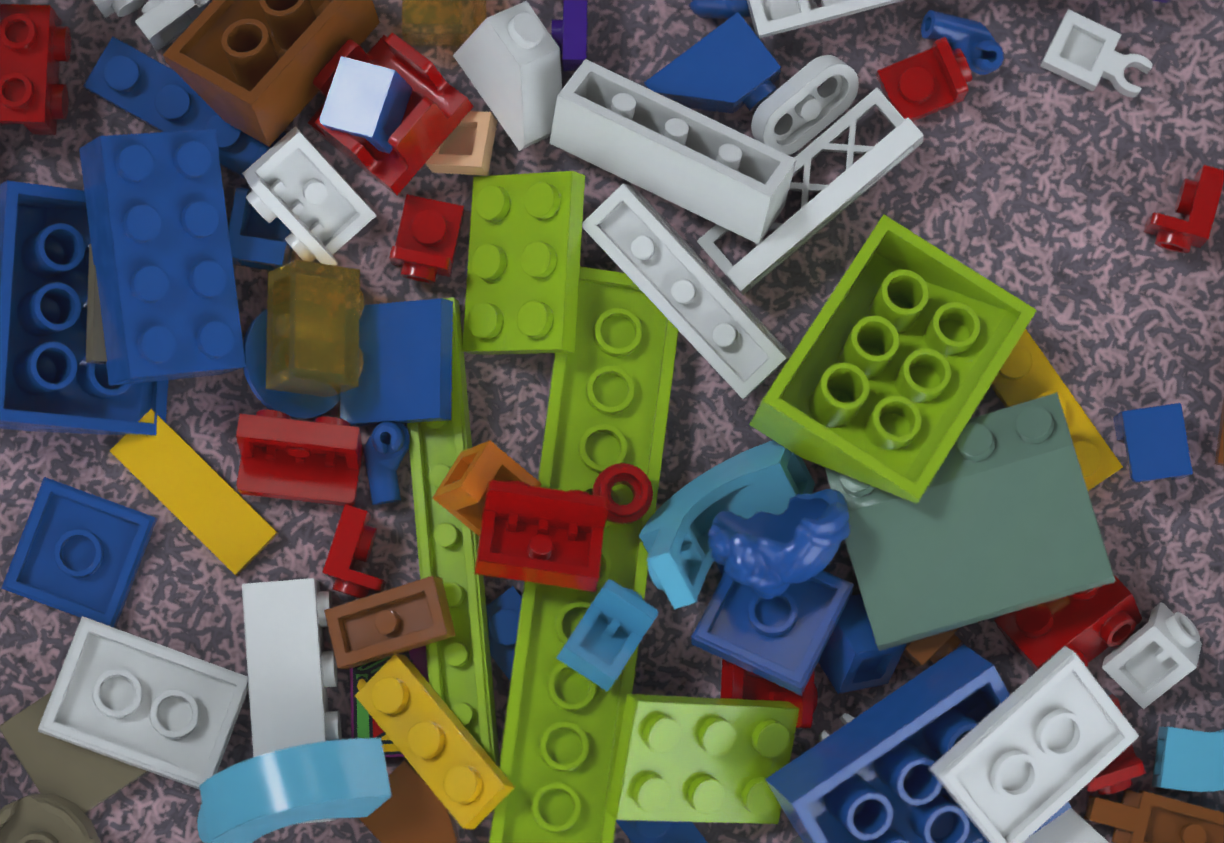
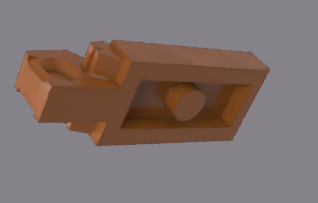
M1125 789L1121 804L1089 795L1084 819L1115 827L1111 842L1224 843V812L1139 790L1138 793Z

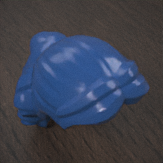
M825 489L814 494H796L790 498L788 508L781 514L760 511L752 517L745 519L732 512L721 511L714 517L713 526L708 533V546L711 549V558L715 559L716 563L725 565V573H728L732 580L750 586L759 597L772 599L780 596L789 588L791 583L809 580L820 573L832 561L840 547L841 541L847 538L850 533L847 502L844 494L840 491Z

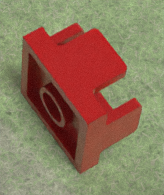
M393 32L388 37L383 35L367 54L359 44L349 39L314 78L313 84L326 101L341 56L396 70L413 90L401 124L388 139V143L393 149L391 153L378 151L363 137L324 127L319 120L324 104L308 121V124L325 140L398 196L474 106L465 95L443 78L429 59Z

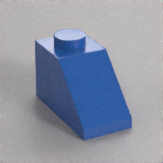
M737 12L646 80L644 87L688 108L733 114L745 105L751 112L757 109L767 97L777 90L773 83L779 79L782 67L740 13Z

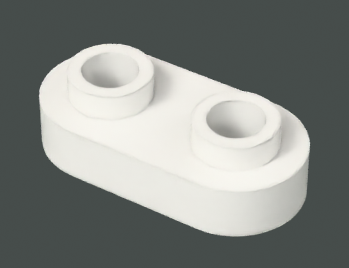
M823 55L813 59L758 106L751 124L753 137L755 140L784 154L790 155L795 153L851 106L859 87L856 72L833 55Z

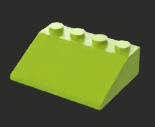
M883 214L763 398L749 425L803 459L917 504L1037 310Z

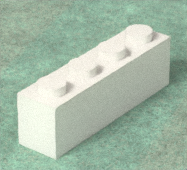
M587 59L583 61L557 95L549 143L757 244L761 242L785 207L797 159Z
M315 578L242 584L253 758L294 746L341 740L339 711H329L327 687H337V663L334 651H324L323 627H328L324 610L333 607L331 592L320 591V583ZM336 818L314 820L303 823L334 821L336 820Z

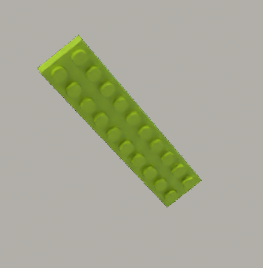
M580 266L575 353H554L537 480L541 482V487L563 491L581 490L592 495L594 482L605 468L614 464L626 463L640 468L648 476L653 488V499L646 514L633 523L615 524L606 520L596 592L526 581L523 583L499 768L515 788L493 809L489 843H614L616 819L607 813V806L627 694L633 693L638 646L608 692L556 657L607 580H613L622 587L637 592L645 599L648 575L647 558L649 554L639 534L650 517L656 512L679 330L637 285L622 272ZM619 484L611 489V497L617 504L627 505L632 502L633 494L628 486Z

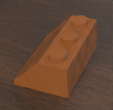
M212 0L166 50L163 57L165 62L226 123L270 147L319 92L314 86L313 80L349 39L361 45L379 25L380 21L372 0Z

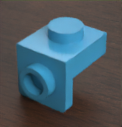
M607 580L556 658L608 692L641 639L657 618L659 612L646 603L637 592L624 588L613 580Z

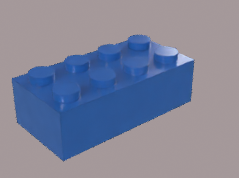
M216 129L99 136L80 147L79 152L93 264L96 267L107 356L106 368L109 386L223 375L245 368L246 363Z

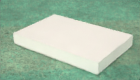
M82 616L38 727V732L200 790L199 786L215 775L219 769L249 688L248 677Z
M1064 646L934 763L929 770L989 843H1023L1131 745L1139 735L1076 653Z

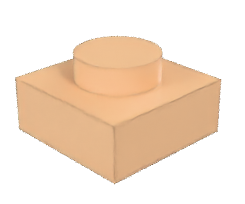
M469 111L460 124L427 160V167L432 173L488 176L497 119L491 112Z

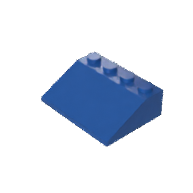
M9 180L0 184V429L122 436L125 434L156 435L157 415L166 422L168 380L109 386L106 364L86 363L89 244H91L84 190ZM150 409L155 412L154 423L138 422Z
M963 644L765 780L804 843H989L929 768L1008 698L1010 694L995 666ZM1067 802L1034 833L1072 808L1070 803Z

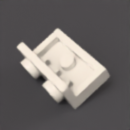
M296 126L242 173L252 189L246 196V199L269 224L277 217L291 231L285 240L308 265L317 259L328 271L332 270L338 264L333 254L377 216L373 209Z

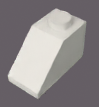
M524 1L487 17L453 55L519 151L551 136L557 95L562 90L560 48L528 2Z

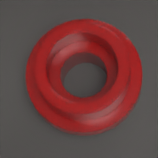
M619 463L605 468L598 475L592 488V495L607 497L610 500L606 520L615 524H630L642 518L650 508L653 499V488L650 479L640 468L631 464ZM619 484L628 486L633 494L632 502L627 505L617 504L611 497V489Z

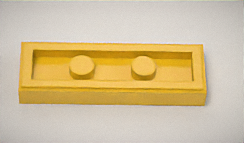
M150 409L138 422L154 423L155 412ZM158 415L156 435L125 434L110 450L236 576L279 534Z

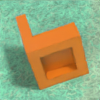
M489 440L464 450L459 454L432 498L479 536L489 481H522L537 487H541V482Z

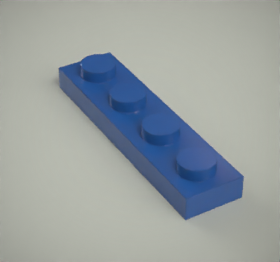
M112 36L83 85L87 91L160 132L216 129L220 166L243 179L245 177L242 173L286 135L285 132H282L271 146L268 147L226 123L174 70Z

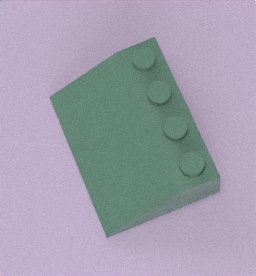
M1058 393L969 419L917 504L825 467L830 489L843 493L847 502L850 533L845 538V542L879 651L1116 582Z

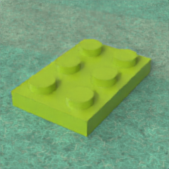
M575 171L473 177L463 352L481 355L575 353L585 175Z
M627 694L607 813L616 820L779 824L781 805L765 779L790 763L799 708L788 701Z

